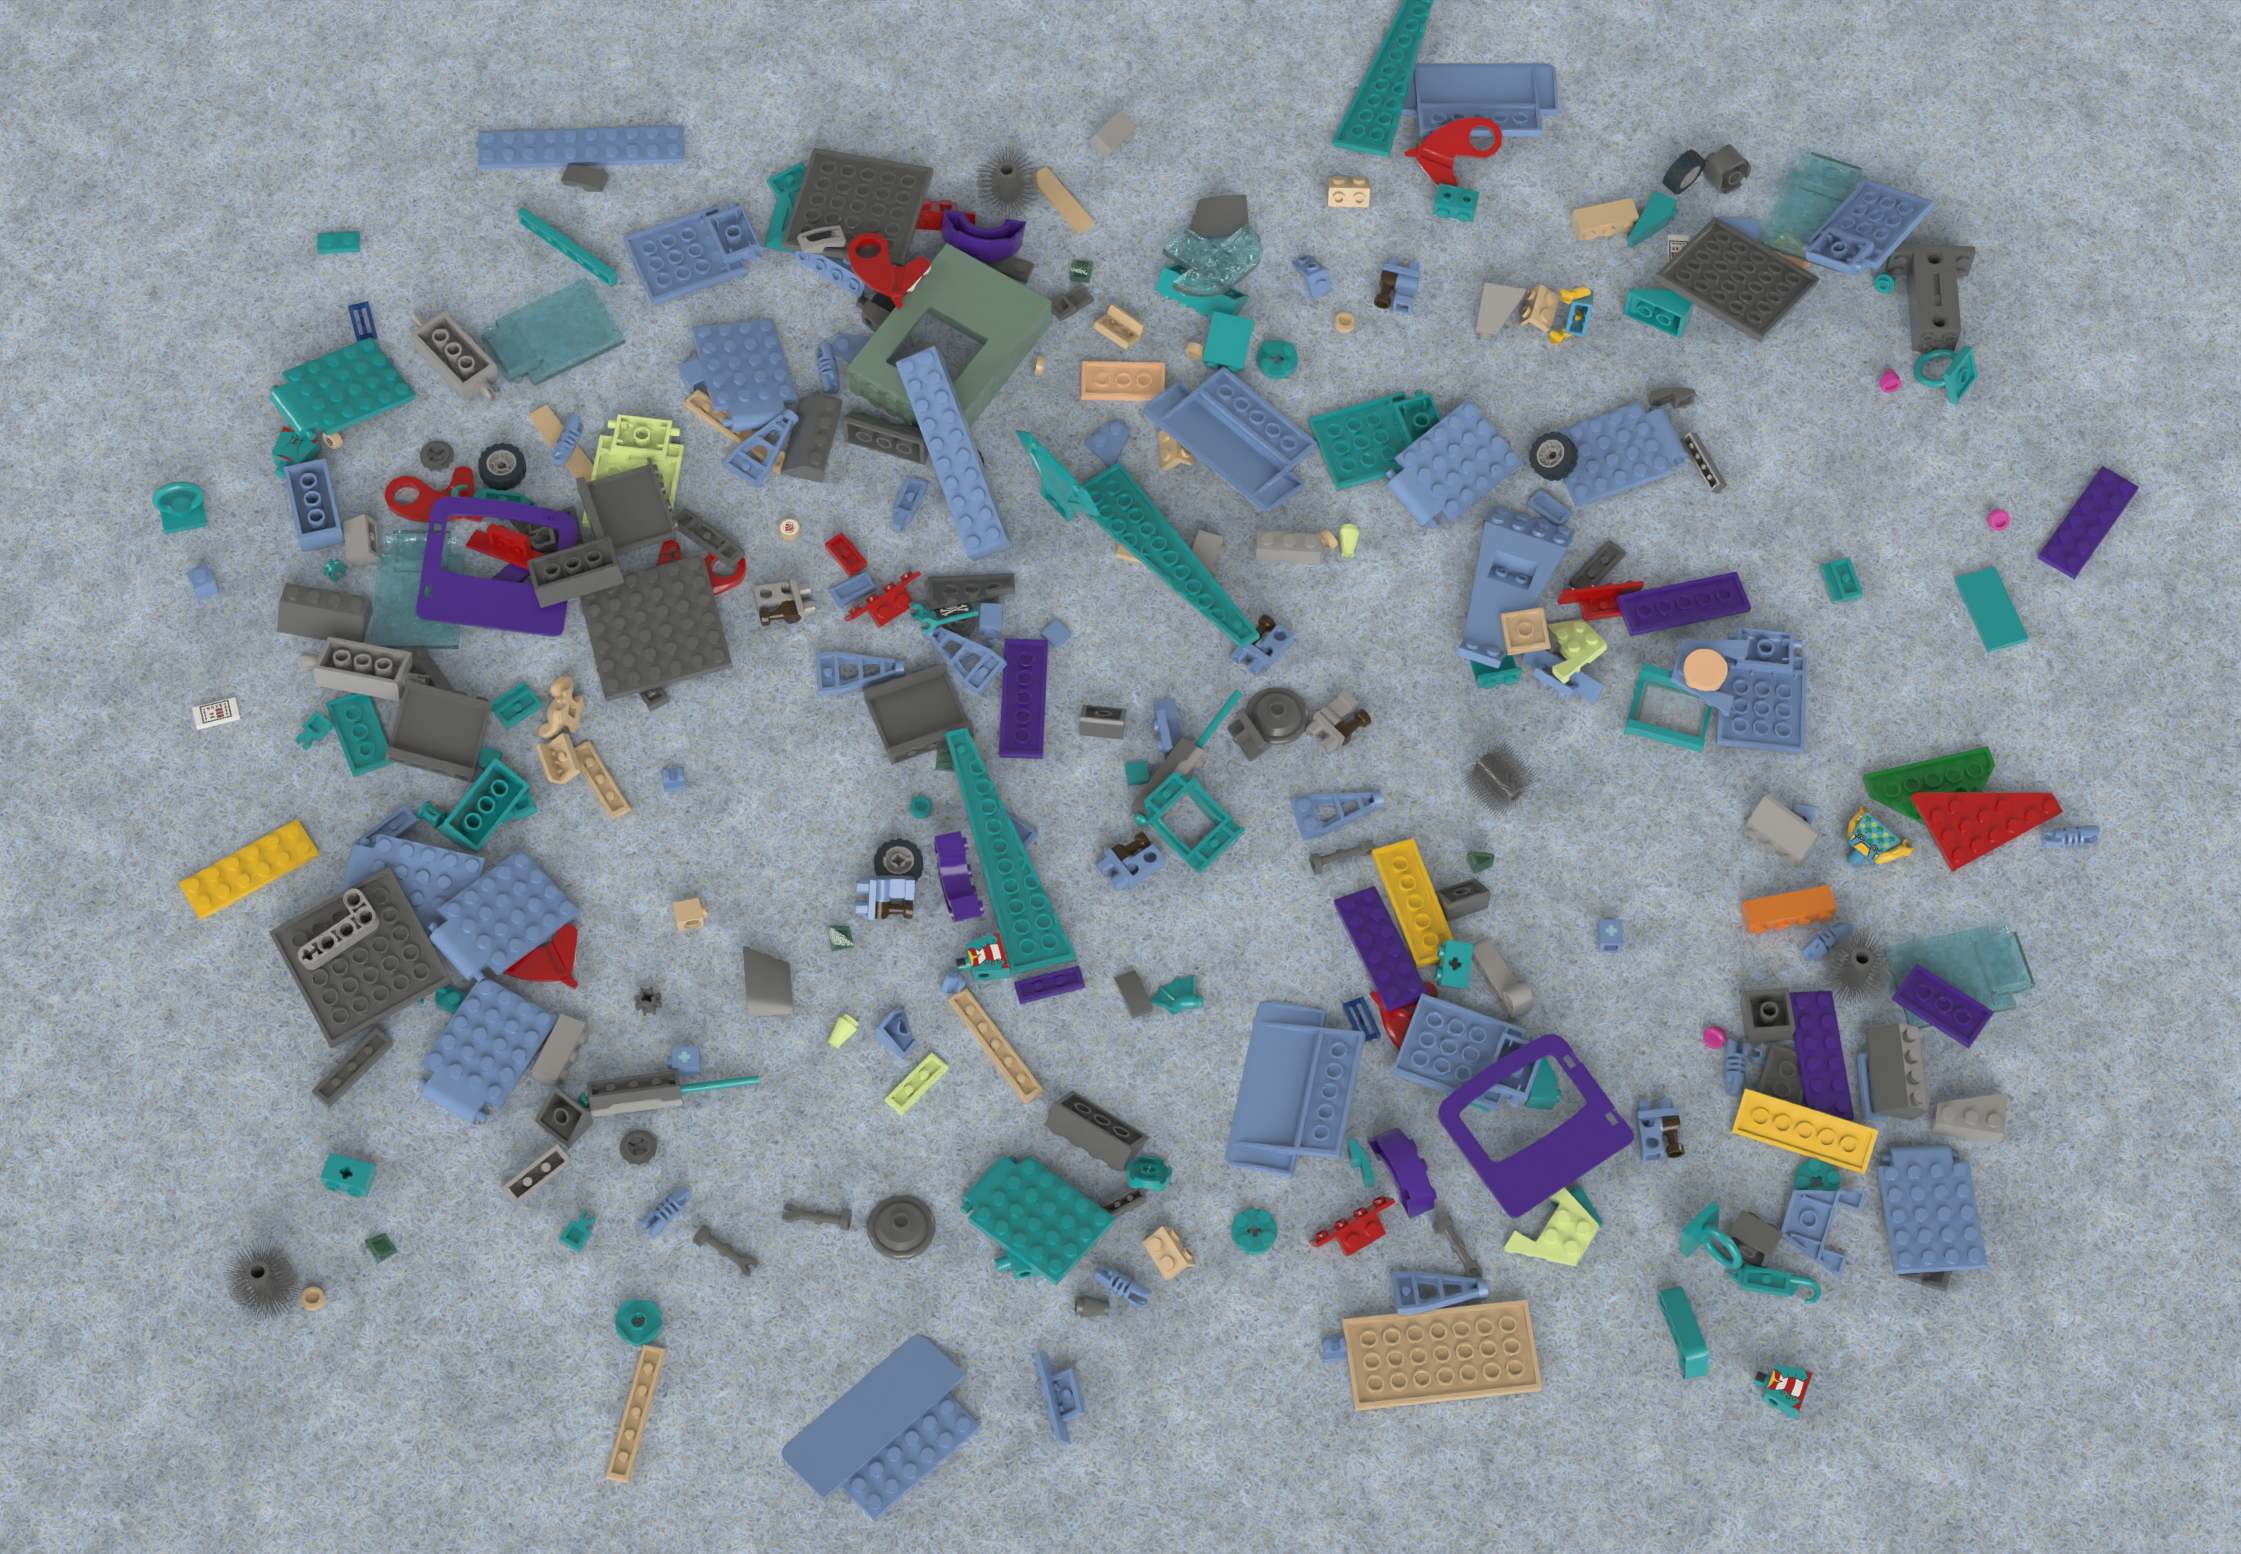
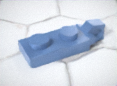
M907 477L893 507L892 518L895 519L893 531L901 533L905 523H911L928 488V482Z

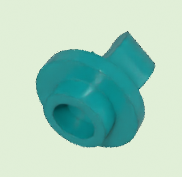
M1883 272L1875 278L1874 286L1880 293H1890L1895 287L1896 278Z
M338 558L335 561L330 559L323 566L325 570L323 575L326 576L329 573L330 579L334 582L339 580L335 575V570L340 571L342 574L346 572L344 566L337 565L340 561Z

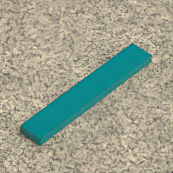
M524 207L518 210L519 222L522 226L610 287H614L618 283L615 270Z

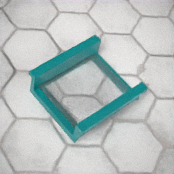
M1643 663L1624 734H1634L1701 753L1705 743V735L1712 707L1696 694L1692 695L1670 681L1673 671Z

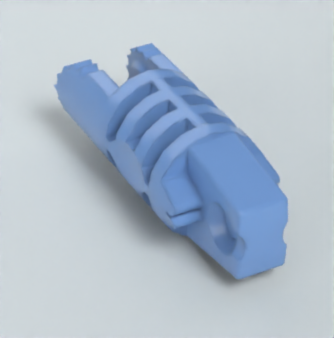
M825 342L822 344V348L816 351L817 365L825 392L836 394L840 390L838 368L832 345L829 342Z
M576 414L569 417L557 440L551 457L554 464L565 465L581 437L584 425L580 423V417Z
M2097 825L2076 826V828L2065 827L2064 829L2057 828L2042 832L2041 840L2044 847L2062 848L2064 846L2095 844L2098 840L2097 835H2099L2100 828Z
M1838 922L1831 927H1827L1800 950L1804 959L1812 961L1826 954L1828 950H1831V945L1835 944V941L1840 944L1837 940H1843L1852 933L1853 925L1847 922Z
M1729 1037L1726 1041L1724 1080L1726 1081V1094L1736 1096L1741 1093V1087L1745 1081L1747 1042H1739L1737 1053H1735L1736 1041Z
M682 1186L675 1193L668 1195L665 1200L638 1224V1227L645 1230L651 1226L648 1230V1235L654 1238L668 1225V1222H671L686 1207L685 1204L691 1199L690 1192Z
M1101 1265L1093 1277L1109 1291L1113 1290V1293L1124 1297L1130 1303L1141 1309L1146 1307L1147 1300L1144 1298L1150 1297L1152 1291L1138 1282L1132 1281L1131 1278L1124 1274L1121 1275L1120 1272Z

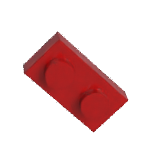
M842 532L825 543V548L849 577L867 567V561Z

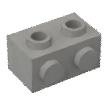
M1119 110L1094 134L1088 143L1107 159L1111 154L1115 156L1123 148L1120 146L1123 142L1128 144L1134 138L1133 132L1137 126Z
M366 514L344 521L343 538L345 540L346 559L358 567L381 559L376 521Z

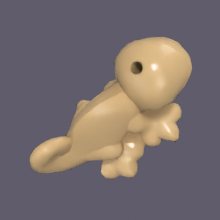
M560 676L551 683L550 693L554 700L550 703L546 713L549 722L542 724L538 729L541 738L550 739L555 737L565 726H568L572 733H576L577 729H579V714L582 713L585 704L582 695H577L574 699L572 698L574 681L570 676Z

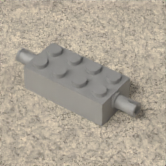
M445 311L430 321L421 312H417L419 318L414 314L411 322L419 329L411 333V337L417 352L464 401H467L478 392L489 403L494 402V400L496 401L499 397V392L490 384L497 380L499 376L496 364Z
M328 636L320 655L302 652V655H300L299 664L301 666L313 667L317 686L400 702L406 680L416 679L424 682V685L428 686L429 684L428 675L413 673L412 652Z

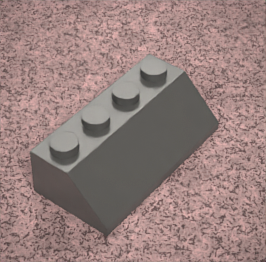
M819 395L800 400L796 413L799 421L792 428L781 474L822 483L841 413L842 399Z
M851 411L843 419L844 442L925 465L929 451L921 430L910 428L905 424L892 423L884 418H875L864 412Z
M610 536L527 561L534 590L541 608L624 583Z
M285 583L279 603L277 632L327 641L329 636L363 643L373 612L371 600L369 597Z
M1897 1023L1867 1028L1865 1033L1874 1114L1908 1120L1916 1119L1928 1111L1919 1027Z
M1074 1091L1069 1092L1054 1103L1044 1124L1053 1134L1066 1138L1073 1146L1081 1147L1091 1157L1104 1161L1111 1169L1120 1172L1126 1169L1129 1160H1134L1149 1136Z

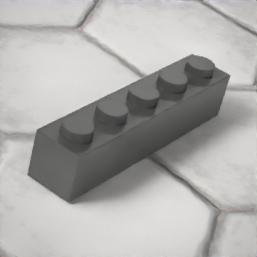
M1694 432L1687 433L1680 439L1709 490L1715 493L1720 492L1727 486L1725 480L1698 434Z
M1141 1187L1133 1188L1100 1205V1207L1117 1218L1146 1203V1196Z

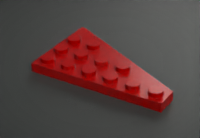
M1914 793L1909 796L1952 872L2063 812L2053 793Z

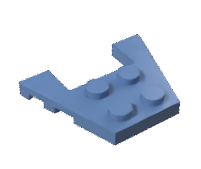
M1682 640L1670 681L1690 694H1696L1705 700L1706 704L1721 710L1723 715L1728 717L1734 696L1719 691H1702L1687 686L1683 674V665L1687 656L1698 649H1711L1721 656L1724 655L1744 661L1750 641Z
M1793 1190L1781 1232H1783L1782 1238L1837 1277H1841L1847 1256L1824 1249L1836 1206L1861 1212L1867 1191Z

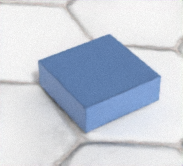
M1055 620L1041 631V636L1048 640V643L1056 650L1071 638V633L1058 620Z

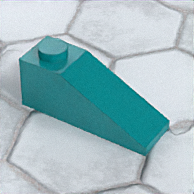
M1655 191L1631 232L1627 247L1632 248L1665 228L1670 220L1674 221L1678 213V209H1676L1678 200Z
M1544 1057L1541 1060L1528 1099L1525 1102V1107L1553 1110L1556 1102L1560 1101L1561 1089H1558V1080L1547 1058ZM1535 1062L1530 1064V1074L1532 1073Z

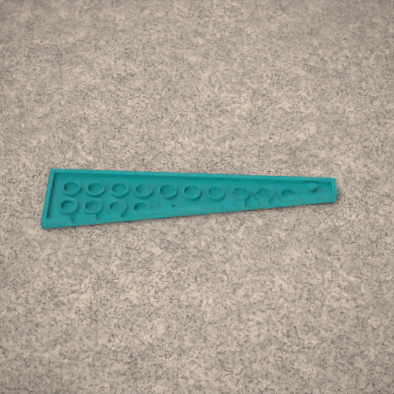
M1434 0L1403 1L1332 140L1333 147L1389 158Z
M1120 462L1081 484L1088 491L1100 513V516L1086 515L1241 649L1260 638L1258 631Z
M962 728L945 732L1011 975L1077 960L1071 943L1060 925L1058 916L1055 914L1021 839L1004 808L1002 800L997 794L995 785L986 771V767L979 756V752L968 729Z

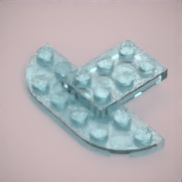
M1245 224L1217 247L1190 229L1185 230L1163 248V255L1188 270L1173 282L1172 289L1184 296L1217 297L1227 292L1259 265L1263 253L1260 236L1251 226Z

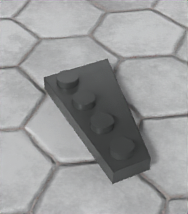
M1014 573L928 577L930 610L1014 594Z

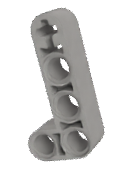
M349 889L343 896L344 904L351 913L349 916L299 949L298 959L306 969L315 970L379 926L378 915L360 890ZM353 898H360L358 904L350 905V902ZM372 915L370 922H362L365 916ZM347 928H353L351 935H343ZM333 940L334 945L329 949H325V943ZM318 948L321 950L322 954H319V952L317 951ZM311 954L313 959L309 961L307 956Z
M1486 937L1474 943L1471 960L1481 976L1484 975V981L1491 992L1496 994L1495 998L1503 1011L1508 1013L1506 1016L1512 1019L1530 1010L1533 1001L1530 988L1525 982L1518 984L1492 941Z

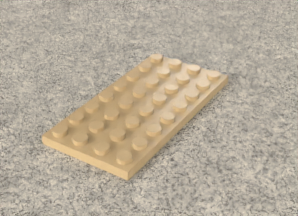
M1527 1300L1434 1309L1418 1314L1397 1315L1396 1313L1342 1319L1355 1411L1542 1391Z

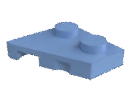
M840 333L832 343L834 355L850 364L871 336Z
M1116 417L1086 439L1085 445L1110 468L1116 464L1118 457L1121 455L1123 447L1130 436V430Z

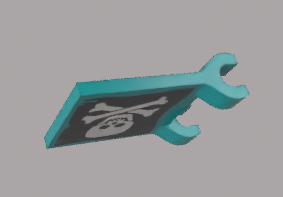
M918 601L909 603V607L912 610L918 608L917 612L910 614L913 620L920 619L922 623L928 622L926 626L921 627L923 634L932 632L940 624L978 615L977 609L971 602L930 610L929 603L922 604Z

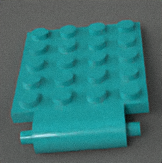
M369 337L282 372V378L287 384L280 387L273 385L270 389L272 393L269 398L299 438L307 436L309 440H313L316 438L315 432L323 430L328 436L409 403L415 399L416 394L373 339Z
M1419 389L1415 391L1416 397L1408 399L1405 391L1308 418V424L1315 441L1318 443L1317 446L1336 491L1387 477L1386 473L1391 469L1396 474L1403 470L1394 458L1442 420L1431 393L1424 394L1423 390Z
M1010 1155L1009 1158L1000 1156L962 1195L961 1201L963 1206L960 1210L965 1215L971 1210L974 1211L968 1217L969 1223L1054 1285H1057L1113 1226L1116 1218L1029 1155L1018 1166L1016 1165L1018 1160L1015 1156Z

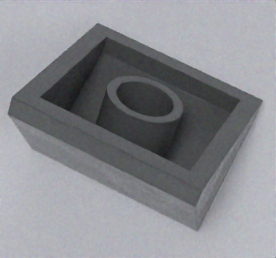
M1083 705L1080 715L1079 735L1123 740L1127 709Z
M1476 878L1435 891L1447 922L1488 908L1491 896L1490 890Z
M554 1085L535 1120L536 1123L568 1148L593 1124L591 1112L558 1085Z

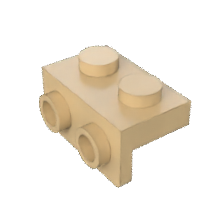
M1343 176L1328 177V206L1369 207V178L1355 176L1354 178H1345Z
M1542 284L1529 289L1525 295V305L1520 312L1521 319L1519 324L1524 326L1530 322L1545 332L1549 331L1560 296Z
M1113 303L1110 305L1107 314L1095 321L1093 328L1126 350L1140 340L1145 324Z
M1164 430L1158 433L1162 470L1169 471L1181 462L1189 466L1193 464L1192 453Z
M560 734L548 745L543 743L536 745L545 775L550 782L566 784L582 771L569 734Z
M1162 1226L1144 1240L1142 1244L1164 1278L1171 1280L1186 1267H1193L1196 1263L1192 1259L1194 1255L1191 1250L1181 1242L1180 1233L1175 1228Z

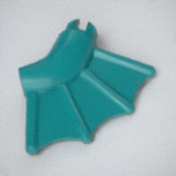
M1192 975L1185 979L1175 978L1170 984L1160 986L1158 993L1150 998V1002L1167 1008L1172 1015H1176L1183 1009L1203 1007L1204 997L1202 995L1196 996V976Z

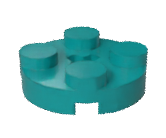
M1267 340L1263 342L1262 347L1257 352L1256 365L1266 377L1284 379L1296 370L1298 354L1292 343L1280 340ZM1278 356L1280 357V359L1283 360H1280L1279 363H1275V360L1272 358Z
M1139 1156L1137 1161L1132 1162V1159L1128 1161L1125 1175L1129 1180L1128 1185L1132 1188L1141 1187L1161 1192L1165 1190V1186L1171 1181L1172 1167L1164 1165V1160L1158 1157Z
M1810 1159L1797 1169L1793 1182L1796 1190L1838 1191L1841 1178L1839 1173L1830 1164L1818 1159ZM1811 1179H1820L1823 1186L1818 1185L1814 1187Z
M1248 1209L1235 1216L1231 1227L1232 1241L1245 1253L1250 1255L1263 1254L1270 1249L1277 1239V1224L1268 1211ZM1251 1227H1256V1229L1261 1231L1258 1232L1256 1237H1253L1252 1233H1248Z
M638 1299L629 1300L618 1309L616 1314L615 1326L619 1337L624 1342L635 1347H640L643 1344L646 1345L654 1341L663 1327L659 1308L653 1302L646 1299L645 1301ZM638 1318L640 1320L644 1318L643 1326L635 1327L634 1319Z

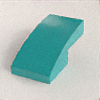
M1353 1138L1348 1139L1347 1149L1351 1168H1361L1364 1188L1374 1187V1173L1365 1152Z

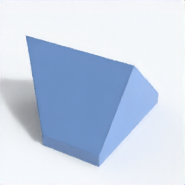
M904 1008L889 1011L875 1027L876 1040L902 1059L918 1043L913 1038Z

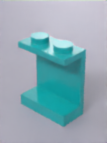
M1213 311L1202 359L1203 363L1207 364L1206 367L1218 370L1219 367H1225L1233 374H1239V371L1244 372L1251 334L1255 328V320Z
M1506 654L1499 668L1469 659L1477 688L1492 689L1499 684L1512 685L1520 681L1522 670L1521 667H1516L1513 655L1507 656Z

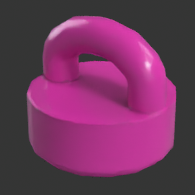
M1888 369L1880 379L1879 385L1882 391L1892 392L1900 387L1901 380L1893 369Z
M1998 508L1989 513L1986 521L1991 528L2001 531L2009 525L2010 517L2006 511Z
M1719 1026L1707 1027L1703 1035L1704 1044L1711 1049L1721 1048L1726 1041L1725 1031Z

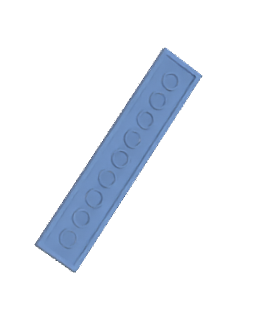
M683 125L479 131V169L566 167L568 164L598 166L684 163Z

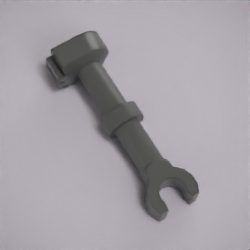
M1367 840L1357 845V847L1346 850L1342 848L1337 849L1335 853L1324 856L1314 853L1309 856L1312 871H1314V875L1321 874L1323 865L1336 861L1339 863L1344 862L1347 858L1358 855H1370L1375 846L1372 840Z
M785 1204L784 1206L785 1210L792 1211V1214L789 1216L782 1215V1219L786 1223H791L795 1220L814 1221L815 1224L819 1225L822 1223L837 1224L841 1230L849 1231L852 1209L842 1208L840 1215L825 1214L820 1210L816 1212L802 1211L792 1204Z
M1448 1215L1435 1221L1432 1224L1434 1232L1436 1234L1445 1233L1452 1245L1450 1247L1451 1250L1458 1255L1463 1264L1465 1277L1472 1278L1470 1275L1471 1270H1475L1481 1276L1483 1274L1482 1268L1471 1261L1464 1249L1463 1241H1459L1451 1226L1454 1221L1451 1216Z
M703 1225L695 1234L693 1243L699 1247L705 1242L719 1251L718 1254L720 1256H726L741 1268V1272L745 1277H750L751 1273L746 1270V1266L752 1265L757 1268V1261L740 1256L731 1249V1245L728 1243L724 1244L711 1235L712 1229Z

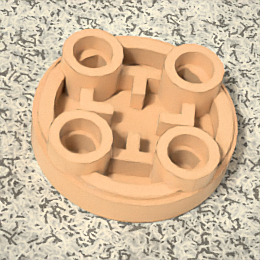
M1698 649L1691 652L1683 665V674L1687 686L1702 691L1718 690L1725 681L1728 672L1725 659L1711 649Z

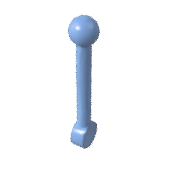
M989 639L984 646L987 648L994 647L995 640ZM973 653L965 660L961 659L960 663L963 668L978 655Z

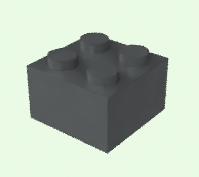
M1789 988L1743 991L1740 1006L1746 1042L1758 1043L1792 1040L1796 1028Z
M1744 1210L1741 1211L1728 1233V1236L1740 1250L1742 1259L1755 1267L1761 1268L1767 1267L1783 1235V1232L1777 1226L1770 1223L1767 1224L1761 1221L1756 1214Z

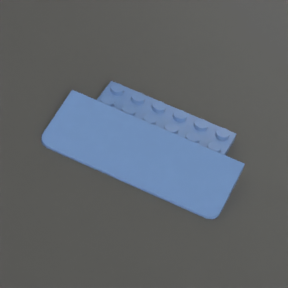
M1416 63L1401 115L1418 116L1419 137H1428L1440 127L1462 118H1488L1499 126L1502 137H1542L1541 115H1558L1559 111L1556 71L1552 65L1547 63ZM1477 127L1471 131L1470 137H1493V134L1485 127Z
M1225 367L1220 369L1193 392L1179 381L1145 405L1144 414L1260 510L1272 511L1304 489L1305 483L1291 473L1290 470L1317 448L1318 443Z
M1270 1001L1260 1004L1256 1011L1225 1157L1227 1162L1239 1168L1293 1178L1298 1155L1341 1159L1366 1037L1365 1032L1325 1028L1327 1012L1324 1010Z
M922 1335L913 1336L786 1444L782 1450V1457L823 1501L841 1486L861 1509L875 1521L980 1429V1425L949 1394L954 1387L966 1378V1374L926 1337Z

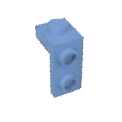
M1302 255L1297 260L1292 261V266L1306 277L1309 294L1312 298L1331 291L1327 269L1311 255Z

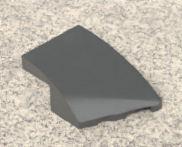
M1225 195L1198 200L1195 208L1196 212L1192 216V223L1188 233L1185 235V240L1249 236L1246 195Z
M574 506L559 510L571 515L577 523L576 546L584 544ZM509 520L519 532L528 536L530 544L537 551H557L559 532L557 530Z
M743 946L748 1017L792 1014L790 963Z

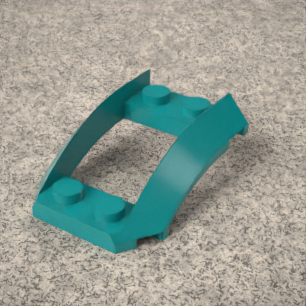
M1173 772L1143 803L1148 820L1158 834L1184 861L1199 874L1207 872V868L1234 842H1238L1245 828L1243 826L1240 827L1232 820V817L1203 789L1195 776L1192 778L1183 776L1182 773ZM1186 793L1217 826L1192 851L1178 839L1161 819Z

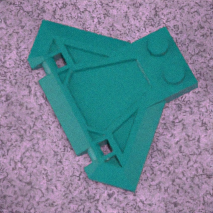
M803 162L767 179V185L777 197V202L764 245L766 248L789 253L795 251L783 249L782 241L807 169Z
M1015 431L1041 478V495L1067 522L1074 518L1075 511L1100 516L1088 491L1037 441L1031 432Z

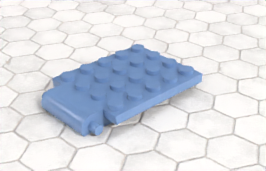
M1864 179L1808 240V245L1803 247V253H1806V259L1810 262L1853 276L1857 275L1860 271L1863 272L1866 267L1877 270L1933 209L1934 202L1915 194Z
M731 202L727 205L728 210L720 212L717 205L623 237L652 306L748 273L744 262L750 259L753 262L758 261L763 248L742 205L736 207L735 203Z
M774 319L692 327L691 334L713 411H726L728 418H722L723 427L730 426L732 432L761 429L786 410L784 404L796 403V393Z
M1467 399L1394 458L1403 470L1399 474H1396L1393 469L1389 470L1386 475L1390 481L1386 485L1422 527L1428 524L1434 529L1439 524L1434 519L1436 515L1441 513L1451 523L1520 467L1523 461L1471 400Z
M1637 402L1555 432H1560L1567 436L1578 449L1577 454L1579 457L1577 465L1573 469L1574 471L1567 475L1568 477L1562 478L1576 508L1668 476L1673 472L1671 467L1673 463L1676 464L1677 468L1685 465L1683 460L1687 458V453L1665 409H1658L1654 405L1649 408L1650 412L1645 413L1641 403Z
M1737 627L1736 633L1728 632L1727 640H1749L1750 644L1744 661L1722 655L1727 663L1728 672L1725 681L1718 691L1734 696V700L1728 717L1723 715L1721 710L1717 709L1716 745L1803 754L1805 751L1807 657L1794 656V648L1801 649L1802 640L1794 639V633L1774 630Z
M378 834L374 848H369L370 840L361 838L360 845H352L340 893L390 867L429 938L433 933L429 929L432 923L436 922L441 926L446 922L438 912V908L482 877L486 859Z
M521 848L438 908V912L446 922L441 926L436 922L432 923L429 929L433 933L429 939L468 981L475 977L480 983L486 978L482 973L486 968L490 967L497 976L554 935L562 926L569 924L577 918L581 911Z
M488 978L483 979L480 983L477 981L421 1063L422 1067L433 1072L429 1080L422 1077L418 1083V1086L423 1088L422 1096L472 1124L477 1119L485 1123L489 1117V1114L483 1112L486 1105L490 1104L499 1110L502 1108L550 1036L558 1017Z
M1421 994L1392 1070V1075L1451 1095L1481 1071L1529 1043V1041L1524 1040L1526 1029ZM1534 1036V1037L1532 1038V1041L1535 1040V1039H1537V1038H1539V1037ZM1542 1059L1535 1061L1531 1074L1529 1064L1496 1084L1472 1103L1498 1111L1502 1098L1510 1100L1509 1105L1512 1107H1517L1518 1103H1525Z
M1949 1144L1889 1147L1888 1154L1880 1155L1881 1164L1890 1163V1166H1878L1877 1175L1894 1274L1986 1269L1987 1267L1969 1161L1953 1162L1954 1159H1959V1151L1951 1150Z

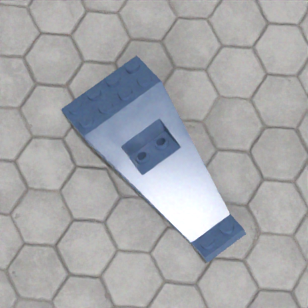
M1494 506L1482 532L1464 636L1458 649V656L1499 668L1507 654L1500 614L1533 609L1563 560L1573 540L1575 531H1571L1566 526L1550 524L1544 519L1537 520L1531 518L1525 513L1509 511L1504 506Z

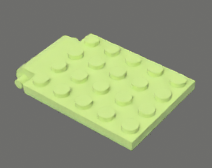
M618 414L617 420H608V428L615 429L614 436L600 435L591 481L648 465L647 458L650 457L652 464H657L660 474L657 477L658 481H663L666 494L663 495L665 500H670L673 511L685 447L680 444H672L671 440L672 436H680L681 429L673 427V421ZM584 511L582 526L586 528H591L586 512Z

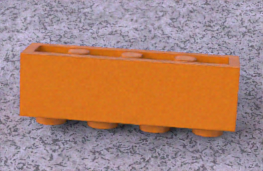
M1824 885L1743 901L1741 914L1747 933L1760 935L1770 929L1784 930L1791 925L1805 926L1811 921H1829L1834 917L1837 907L1830 885Z

